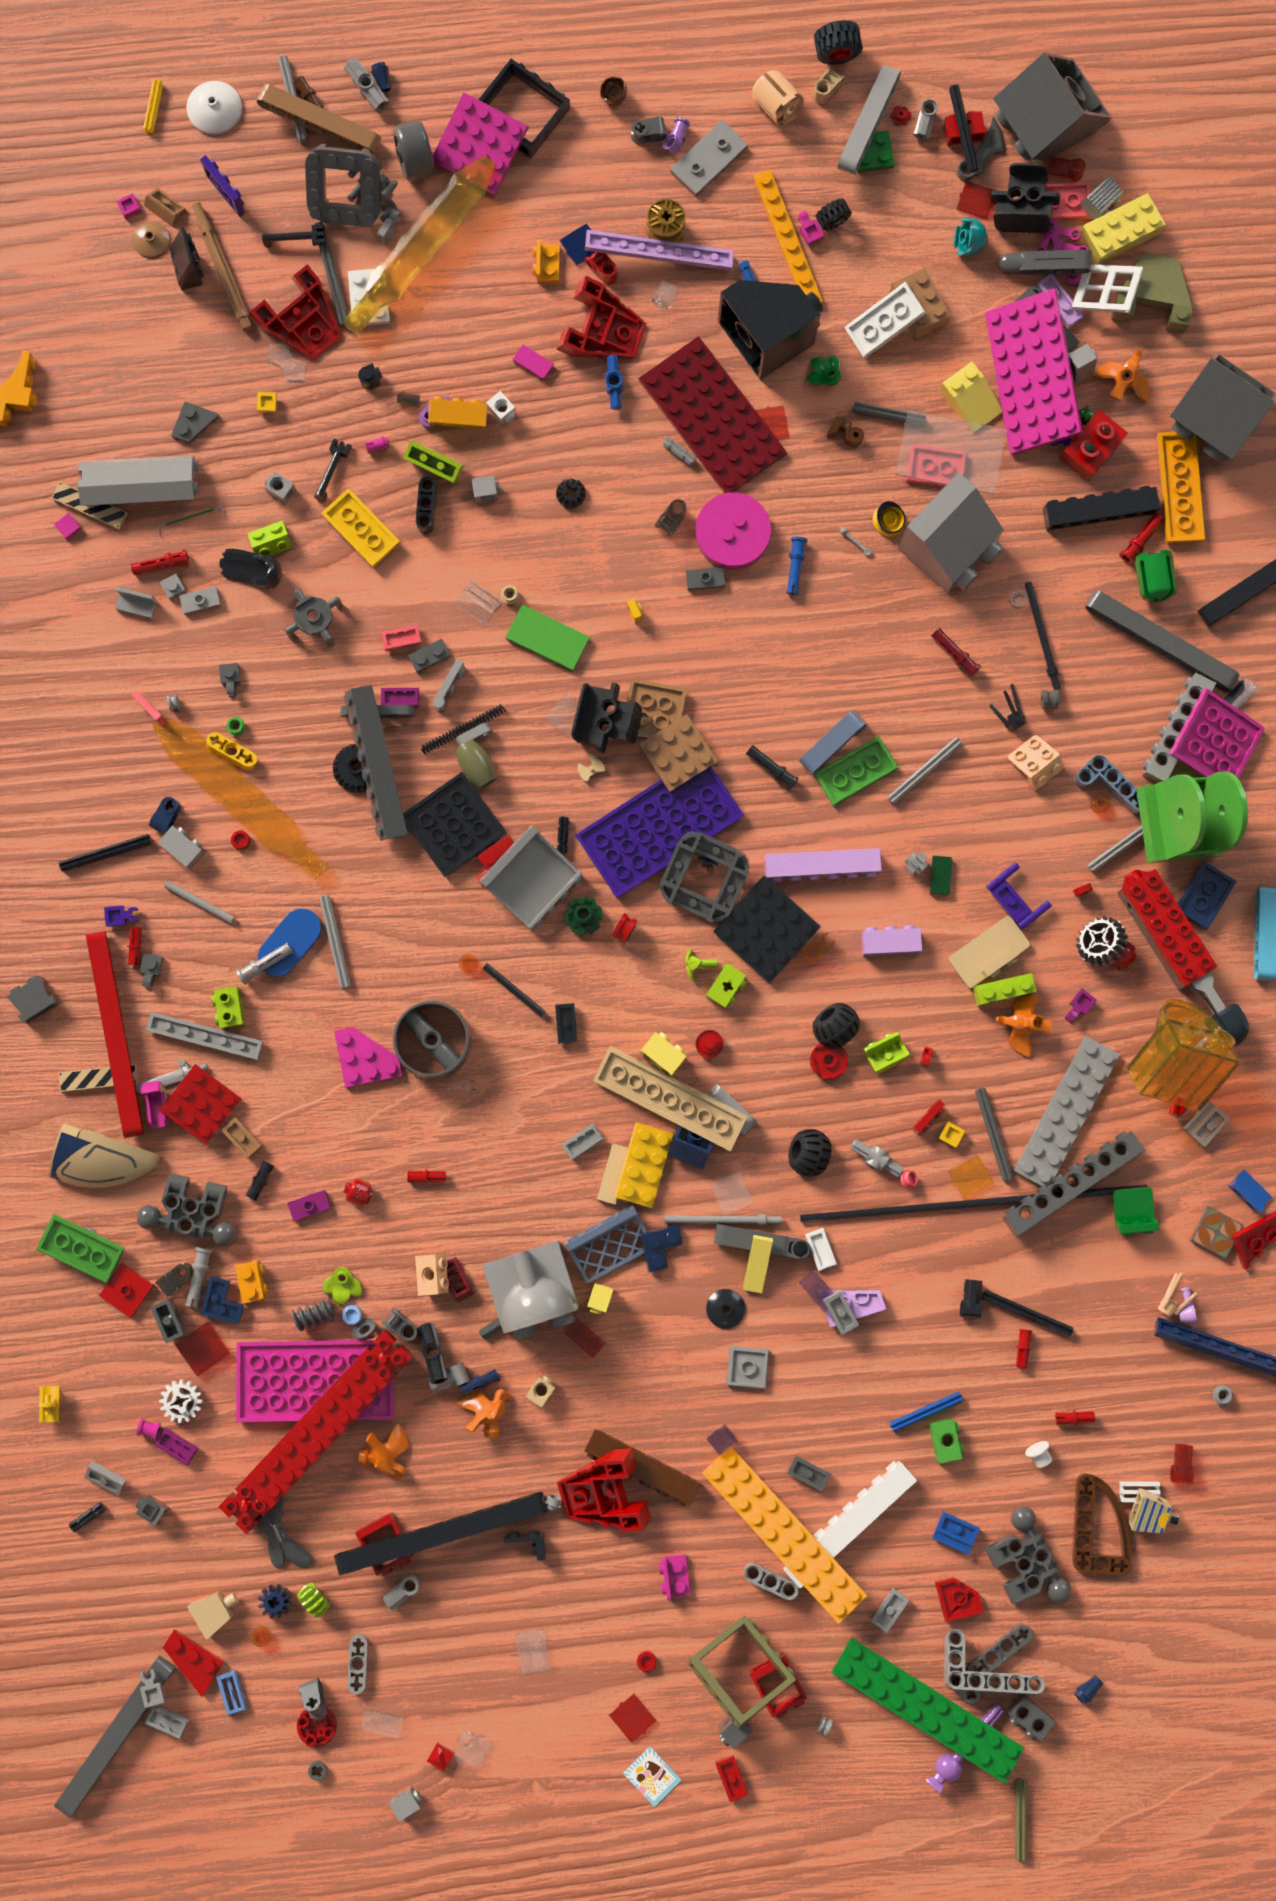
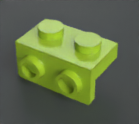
M283 520L248 533L254 553L262 556H273L293 548Z
M899 1032L890 1033L884 1039L872 1042L864 1048L865 1056L876 1075L911 1058L901 1040Z

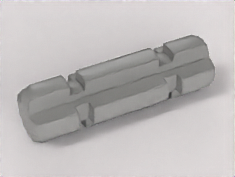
M667 437L663 441V446L666 449H670V452L679 459L684 460L688 466L695 462L696 457L691 453L688 454V451L677 442L674 443L672 438Z

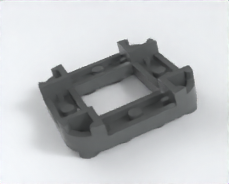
M320 144L310 152L305 161L306 200L310 216L313 219L325 223L361 227L370 226L375 223L383 208L380 196V171L382 165L370 153L369 149L363 148L362 151L332 148L327 147V144ZM325 168L360 172L361 206L329 202V199L326 198Z
M688 832L678 841L661 879L660 890L662 896L670 905L679 906L707 919L706 921L723 920L731 913L750 869L749 858L741 850L704 833ZM695 852L730 867L716 900L681 886Z

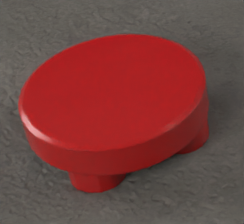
M326 1707V1715L321 1720H313L306 1710L300 1714L297 1720V1733L308 1747L326 1745L334 1737L337 1730V1719L333 1711Z

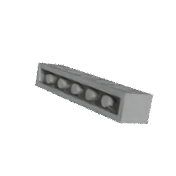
M1198 673L1186 679L1183 685L1186 689L1183 694L1180 693L1175 701L1178 705L1175 710L1172 709L1167 717L1169 722L1167 726L1162 727L1158 735L1161 738L1158 743H1154L1150 751L1153 754L1150 760L1146 759L1142 767L1144 769L1142 776L1156 783L1169 778L1177 760L1169 755L1171 749L1166 747L1165 741H1170L1174 745L1180 732H1176L1173 726L1175 724L1179 725L1182 730L1189 717L1182 713V708H1186L1190 715L1198 699H1193L1190 696V692H1195L1199 698L1203 689L1208 688L1213 691L1216 682ZM1158 757H1160V758H1162V759L1164 760V762H1165L1164 765H1159V764H1158V762H1157V758H1158Z

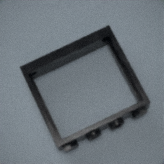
M511 58L478 100L489 105L511 76L515 75L559 107L533 142L526 138L523 139L518 150L532 158L570 110V99L565 96V93L558 92L551 83L544 82L538 74L533 71L530 72L522 63L519 64Z

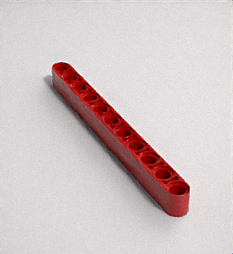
M106 931L86 934L123 1136L126 1139L144 1135Z

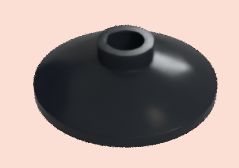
M718 1290L707 1301V1316L717 1327H734L744 1317V1301L733 1290ZM728 1305L730 1308L729 1312L724 1313L722 1307Z

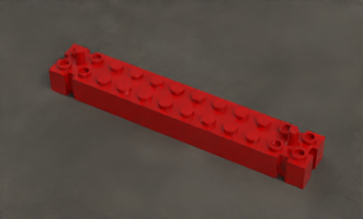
M387 1329L373 1341L376 1345L375 1348L372 1349L369 1346L235 1488L238 1493L232 1492L218 1506L229 1518L234 1515L238 1519L235 1524L246 1535L261 1520L258 1515L261 1514L264 1517L398 1374L395 1369L397 1367L402 1369L414 1357L403 1345L398 1348L394 1344L397 1339Z

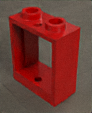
M393 1512L355 1532L361 1546L369 1544L366 1538L367 1535L391 1523L396 1535L403 1534ZM414 1554L393 1559L382 1566L377 1564L372 1566L376 1576L380 1574L385 1576L394 1571L392 1567L398 1564L402 1567L411 1562L410 1558Z
M784 1652L780 1653L783 1664L786 1668L790 1667L792 1669ZM769 1660L749 1670V1674L762 1699L767 1695L759 1678L776 1669ZM796 1675L794 1677L796 1679L794 1684L799 1693L774 1707L770 1703L767 1709L772 1718L775 1716L780 1718L787 1714V1710L791 1707L798 1708L805 1703L804 1700L807 1699V1696Z

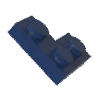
M676 1224L640 1234L648 1272L668 1268L664 1249L683 1244L679 1225Z
M214 1276L210 1277L200 1315L240 1324L244 1304L226 1300L230 1280Z

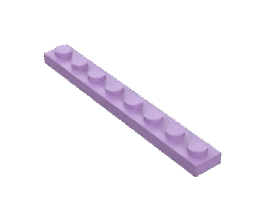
M587 230L586 251L727 271L732 269L733 250Z

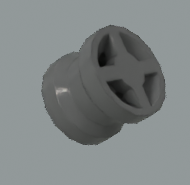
M1042 690L1041 708L1052 707L1053 709H1058V690H1053L1052 692Z

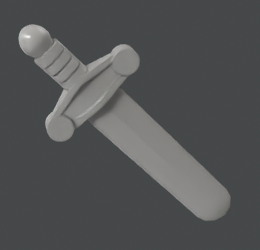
M180 1059L178 1061L179 1070L141 1082L136 1085V1091L141 1094L143 1083L161 1081L164 1086L180 1082L191 1068L188 1067L185 1060ZM206 1064L198 1065L204 1071L208 1069Z

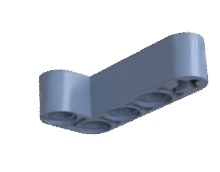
M856 710L850 711L799 762L813 775L853 736L858 735L868 723Z
M1103 755L1094 756L1075 775L1074 782L1079 788H1086L1097 779L1132 814H1140L1139 808L1136 807L1138 803L1137 787ZM1094 761L1100 762L1102 768H1095ZM1080 775H1087L1088 782H1083ZM1107 775H1113L1115 782H1110L1107 779ZM1124 787L1128 789L1129 795H1123L1121 793V788Z

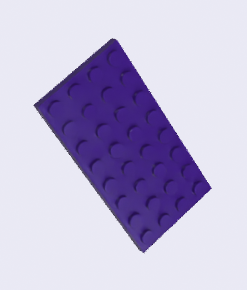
M710 767L670 793L662 780H659L575 834V837L616 899L666 868L678 841L688 832H701L714 837L743 818L744 814L714 769Z

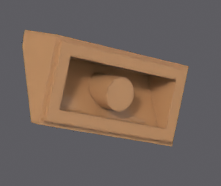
M159 188L148 193L145 197L144 206L170 226L175 225L186 212V208Z

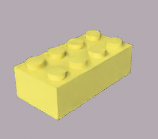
M1147 193L1083 225L1080 231L1081 240L1088 247V250L1092 252V259L1095 265H1100L1161 234L1166 224Z

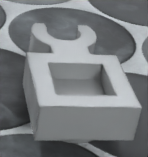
M393 209L389 218H386L377 233L380 242L386 244L388 240L393 238L395 234L394 227L401 219L399 211Z
M154 1668L150 1670L151 1678H147L144 1671L140 1673V1679L145 1683V1686L140 1688L145 1708L166 1701L161 1681L155 1683L157 1673Z

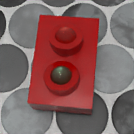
M1101 410L1097 411L1082 429L1083 434L1077 435L1060 457L1062 461L1088 482L1128 434L1127 431Z

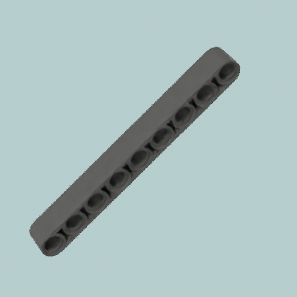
M1095 590L1085 605V609L1193 674L1198 673L1216 682L1215 686L1225 692L1232 690L1240 676L1234 669L1101 591Z
M159 1655L145 1676L151 1678L150 1670L154 1668L157 1673L155 1683L161 1681L163 1686L176 1666ZM140 1681L55 1803L54 1807L69 1818L75 1813L147 1708L144 1707L140 1690L142 1686H145V1683Z

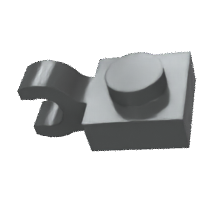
M239 664L219 665L221 684L226 685L228 697H235V684L241 683Z
M143 953L140 973L145 974L142 981V986L152 989L154 975L160 976L163 963L162 956Z

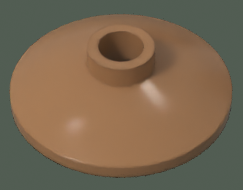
M157 222L143 223L133 234V245L136 251L144 257H158L168 249L170 244V236L167 229ZM149 235H153L151 239L147 238Z

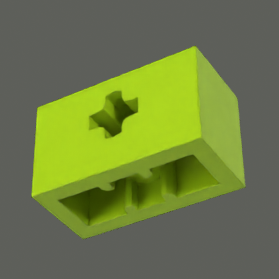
M726 963L706 994V998L724 1009L727 1005L731 1007L737 998L734 994L737 990L741 991L747 982L744 980L746 975ZM729 982L731 984L730 988L733 990H727L726 992L724 991L723 984L727 985Z

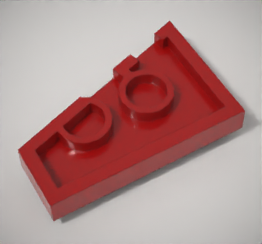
M1276 1211L1231 1235L1241 1266L1245 1270L1251 1266L1250 1262L1256 1257L1259 1258L1264 1253L1263 1250L1270 1243L1276 1241Z
M176 1629L173 1630L163 1646L165 1652L200 1696L203 1697L223 1665L224 1660Z

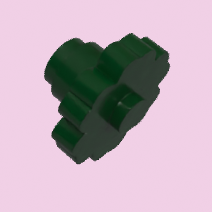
M585 896L581 900L574 898L572 902L568 903L569 911L564 913L566 925L572 926L571 930L573 933L583 936L586 932L593 934L595 930L600 928L599 921L603 919L602 908L596 906L594 899Z

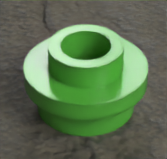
M232 717L228 720L226 728L231 735L239 736L245 731L246 725L241 718ZM239 724V729L234 730L233 726Z

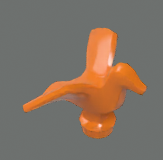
M1138 349L1125 364L1110 361L1094 372L1093 376L1096 378H1114L1116 380V386L1109 393L1114 399L1122 401L1124 391L1128 387H1132L1144 403L1148 402V380L1138 373L1142 349Z
M1036 994L1014 1001L1013 1016L996 1017L999 1025L1011 1026L1013 1028L1009 1038V1045L1026 1057H1030L1032 1053L1030 1034L1036 1031L1050 1034L1052 1028V1020H1044L1042 1016L1033 1014L1038 1002Z
M499 1389L496 1391L493 1401L487 1399L479 1390L465 1397H460L456 1404L476 1413L474 1419L464 1427L465 1430L473 1433L480 1425L484 1424L482 1429L484 1437H498L501 1429L497 1423L504 1414L505 1399L512 1398V1395L503 1389Z
M396 1424L385 1444L379 1442L374 1433L371 1432L367 1436L366 1443L373 1450L362 1448L358 1458L359 1464L364 1466L373 1464L380 1472L390 1476L395 1475V1480L398 1481L405 1474L406 1470L404 1466L396 1463L395 1459L409 1446L404 1429L400 1424Z

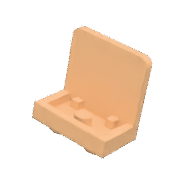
M1037 735L1032 736L1008 756L1009 761L1027 776L1030 787L1034 790L1045 785L1050 778L1064 768L1060 754Z

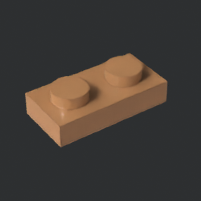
M237 1117L221 1129L246 1159L262 1147L259 1141Z

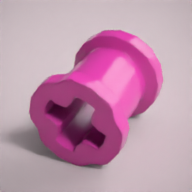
M141 1418L136 1435L152 1437L156 1441L161 1430V1423L154 1424Z

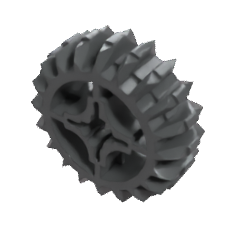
M1103 916L1102 919L1096 917L1094 922L1089 920V925H1083L1084 930L1078 931L1080 937L1076 938L1078 954L1085 962L1092 966L1101 967L1104 964V966L1108 967L1110 961L1115 964L1114 959L1116 957L1121 959L1120 953L1126 952L1124 946L1128 945L1126 929L1121 926L1122 924L1119 921H1115L1111 917L1109 919L1106 916Z

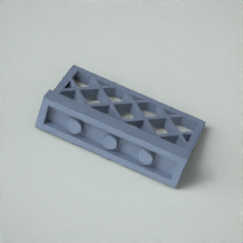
M630 1205L564 1241L586 1284L643 1254V1248L636 1247L635 1245L638 1236H640V1229L643 1233L647 1231L634 1206ZM636 1218L639 1224L637 1232L626 1230L628 1222ZM615 1229L622 1231L620 1241L609 1239L611 1231ZM625 1232L635 1235L633 1245L622 1243ZM595 1240H605L602 1251L592 1248ZM608 1242L619 1244L615 1255L605 1252ZM621 1245L632 1248L630 1255L626 1258L618 1256ZM580 1248L588 1250L585 1260L578 1259L574 1252ZM591 1251L601 1254L599 1264L588 1261ZM604 1255L614 1257L611 1266L601 1265ZM587 1264L597 1267L596 1274L589 1278L585 1273Z

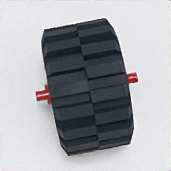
M850 20L830 22L820 27L814 34L817 58L823 64L837 65L846 63L858 57L863 50L859 25Z

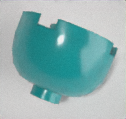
M962 218L960 220L962 222L961 226H957L955 230L954 248L958 247V252L956 253L959 256H974L980 253L987 244L988 235L985 226L980 221L973 218Z

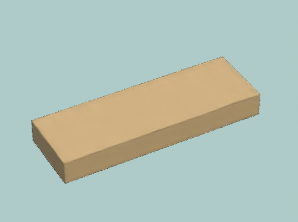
M612 1144L597 1200L616 1205L617 1198L614 1196L628 1147Z

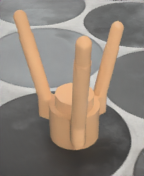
M1178 1273L1174 1274L1167 1292L1158 1306L1160 1311L1170 1317L1173 1313L1178 1315L1181 1309L1198 1295L1195 1292L1178 1307L1176 1306L1178 1302L1172 1299V1296L1183 1273H1179V1275Z

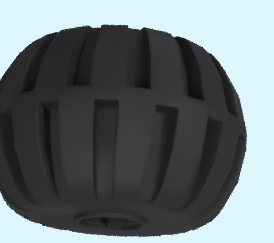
M835 1003L828 1006L818 1014L813 1022V1032L816 1040L830 1049L839 1048L847 1044V1042L855 1037L860 1028L859 1017L856 1011L844 1003Z
M805 1129L798 1132L793 1137L789 1147L788 1159L791 1168L804 1177H815L822 1174L827 1169L831 1159L832 1147L829 1138L816 1129Z

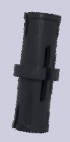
M263 1160L256 1176H253V1182L245 1196L257 1201L264 1185L266 1186L268 1183L266 1181L274 1165Z

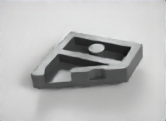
M184 402L171 436L174 439L190 444L199 434L207 429L211 422L219 419V414Z

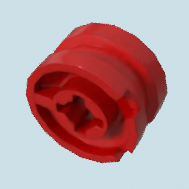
M624 913L618 925H616L612 937H618L625 944L638 920L635 918L631 919L629 915Z

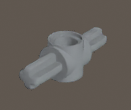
M857 1139L851 1144L850 1148L865 1157V1163L878 1171L885 1169L896 1177L902 1174L904 1168L889 1159L890 1155L885 1150L875 1145L871 1148Z

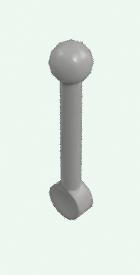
M841 528L840 533L846 535L863 550L865 556L871 555V549L865 548L847 532L846 528Z

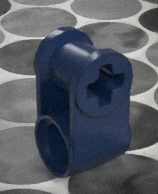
M165 797L151 817L149 827L165 835L174 825L181 811L180 803L172 797ZM170 804L173 805L174 808L170 809L167 806Z

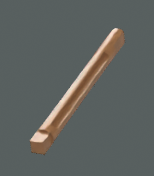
M197 202L192 205V208L199 222L198 227L236 319L241 323L244 332L253 329L249 321L250 316L211 222L207 220L201 203Z

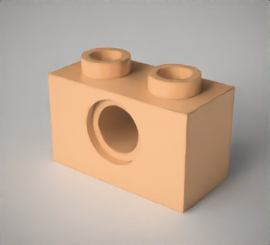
M446 1254L415 1256L418 1296L449 1293Z

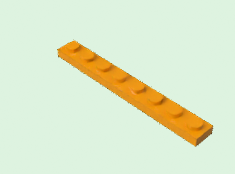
M771 170L753 175L755 186L794 284L799 285L806 295L813 292L821 304H823Z

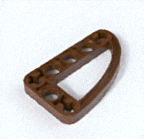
M1082 1473L1076 1479L1072 1564L1076 1570L1082 1573L1126 1575L1131 1570V1542L1123 1508L1117 1496L1106 1482L1095 1475ZM1085 1477L1091 1482L1086 1486V1491L1090 1492V1495L1086 1493L1080 1494V1490L1084 1491V1485L1081 1484V1481H1084ZM1095 1485L1104 1492L1114 1510L1120 1533L1121 1556L1092 1554ZM1083 1497H1088L1090 1500V1505L1087 1508L1080 1506L1079 1502ZM1082 1517H1087L1089 1520V1525L1086 1528L1079 1526V1520ZM1081 1537H1086L1088 1540V1545L1085 1548L1078 1546V1540ZM1077 1551L1088 1552V1555L1083 1554V1559L1087 1562V1564L1083 1565V1568L1077 1564V1561H1081V1554H1077ZM1099 1559H1105L1107 1562V1566L1103 1570L1097 1568L1096 1564ZM1110 1559H1113L1112 1563L1120 1564L1122 1560L1126 1567H1123L1122 1571H1120V1568L1111 1565Z

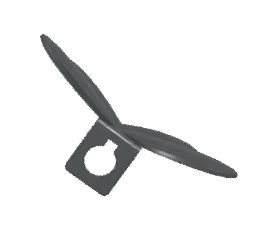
M282 1497L264 1517L261 1514L258 1515L261 1520L256 1526L269 1538V1556L276 1568L283 1567L284 1557L299 1567H309L312 1564L310 1553L299 1543L289 1538L281 1521L283 1513Z

